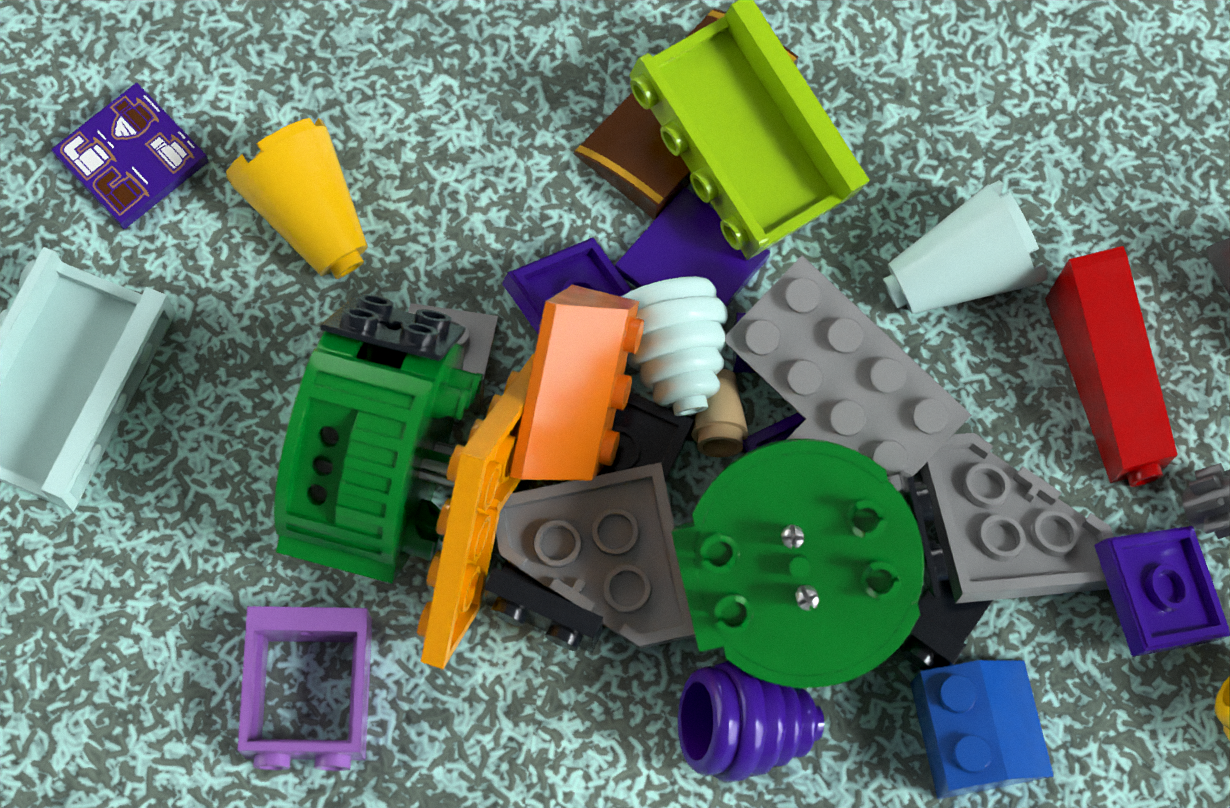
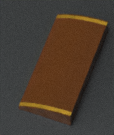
M714 8L685 38L724 17L726 12ZM783 45L797 67L799 57ZM632 92L574 151V155L655 220L683 187L687 188L691 184L690 175L692 173L680 155H673L666 147L660 133L661 124L650 108L644 109L638 103Z

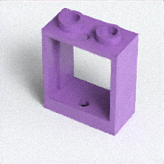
M247 606L237 751L245 759H254V768L262 770L290 769V760H314V769L347 771L351 769V760L366 761L372 618L368 608ZM268 641L353 643L348 740L262 739Z

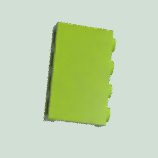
M738 0L731 4L724 17L653 57L649 53L639 57L629 74L632 79L630 86L636 100L644 109L650 108L662 126L660 133L666 147L673 155H680L692 173L690 180L695 192L703 202H710L722 220L720 227L725 239L735 250L741 249L747 260L854 197L870 181L754 0Z

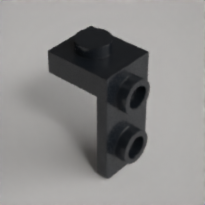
M949 579L938 582L942 597L935 598L927 590L918 603L920 616L910 634L899 647L902 655L911 664L923 671L952 666L966 647L965 640L993 600L955 603Z

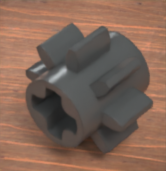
M1219 463L1194 471L1196 481L1189 482V488H1186L1182 495L1184 511L1189 522L1198 530L1204 528L1206 534L1215 532L1218 539L1230 536V469L1224 471L1222 464Z

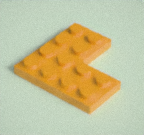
M532 354L520 372L513 370L510 373L503 395L495 394L493 396L485 420L477 418L471 428L466 446L458 444L452 453L447 469V481L455 483L452 499H446L436 528L437 534L444 536L442 551L438 550L435 553L427 575V585L435 588L432 601L426 603L417 628V635L425 638L420 661L422 663L444 669L479 612L500 511L521 480L510 477L535 354Z

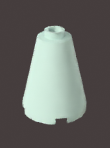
M1000 180L986 185L888 263L891 275L883 278V282L897 309L907 305L911 314L1036 286L1047 280L1045 264L1034 268L1029 255L1039 249L1035 237L1012 194L1009 192L1001 196L1003 183Z

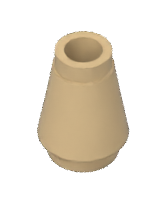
M721 369L716 374L720 381V389L714 396L706 399L708 409L695 414L691 433L693 440L697 442L698 451L710 457H729L738 454L743 449V440H746L748 437V429L736 384V375L730 370Z

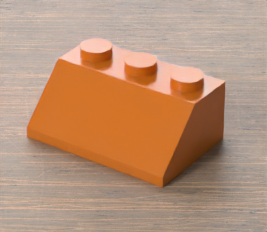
M575 285L569 286L545 301L510 477L530 480L592 481L604 468V465L612 466L620 440V432L612 430L616 409L622 411L625 409L632 385V376L624 375L628 353H637L644 330V320L636 318L640 301Z

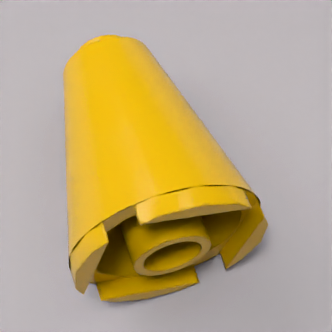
M306 118L279 129L256 143L261 151L253 160L248 163L243 154H241L226 170V178L231 186L320 276L332 272L335 279H339L350 274L364 263L361 254L366 251L368 245L328 128L322 119L318 118L314 124L311 118Z

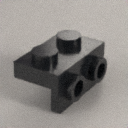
M507 561L502 570L493 569L484 587L486 604L492 607L491 612L495 616L520 627L524 625V622L546 631L544 636L548 640L571 651H577L578 647H581L593 653L605 627L602 616L563 599Z

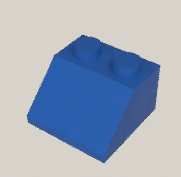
M977 660L920 671L910 682L937 799L1054 777L1025 661Z

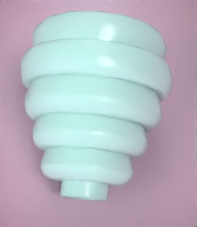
M679 277L647 284L623 295L622 297L640 301L636 318L644 320V330L636 354L628 353L627 362L632 368L640 371L639 378L641 383L647 388L653 389L654 402L663 407H673L675 416L691 415L708 409L706 399L714 396L720 389V381L716 374L724 366V359L720 352L727 345L725 343L726 333L723 326L728 320V313L724 303L716 297L715 286L709 279L704 277Z

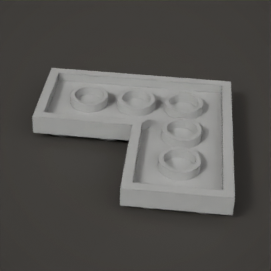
M803 255L725 335V343L805 419L786 440L818 439L851 448L885 468L888 481L893 484L898 492L902 488L899 473L906 472L914 476L972 416Z

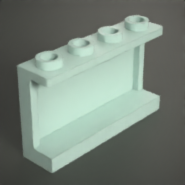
M44 247L36 261H30L24 268L19 280L20 291L10 309H5L0 313V481L74 512L176 312L166 294L148 287L145 288L143 294H139L65 264L60 260L55 251Z

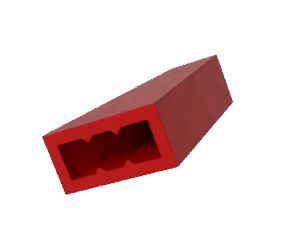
M1124 246L1071 258L1067 261L1045 300L1110 483L1128 479L1130 487L1152 483L1164 476L1162 470L1178 454Z

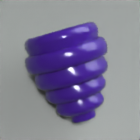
M730 661L714 665L713 667L706 666L695 670L684 684L679 701L678 737L682 754L688 766L701 776L712 775L721 782L731 783L745 780L749 776L763 775L774 767L788 764L792 758L804 757L813 748L814 742L822 737L824 731L823 711L820 706L815 705L808 691L803 688L786 687L756 678L741 670Z

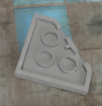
M953 434L920 469L923 483L926 484L934 513L933 521L945 558L955 603L1109 589L1094 545L1106 538L1114 537L1111 526L1092 513L1086 518L1058 499L1061 494L1060 491L1022 466L1018 471L991 453L993 445L977 434Z
M661 462L598 475L592 481L574 480L511 494L500 511L496 530L499 553L502 559L563 599L602 616L604 626L639 649L696 637L671 531L675 526Z

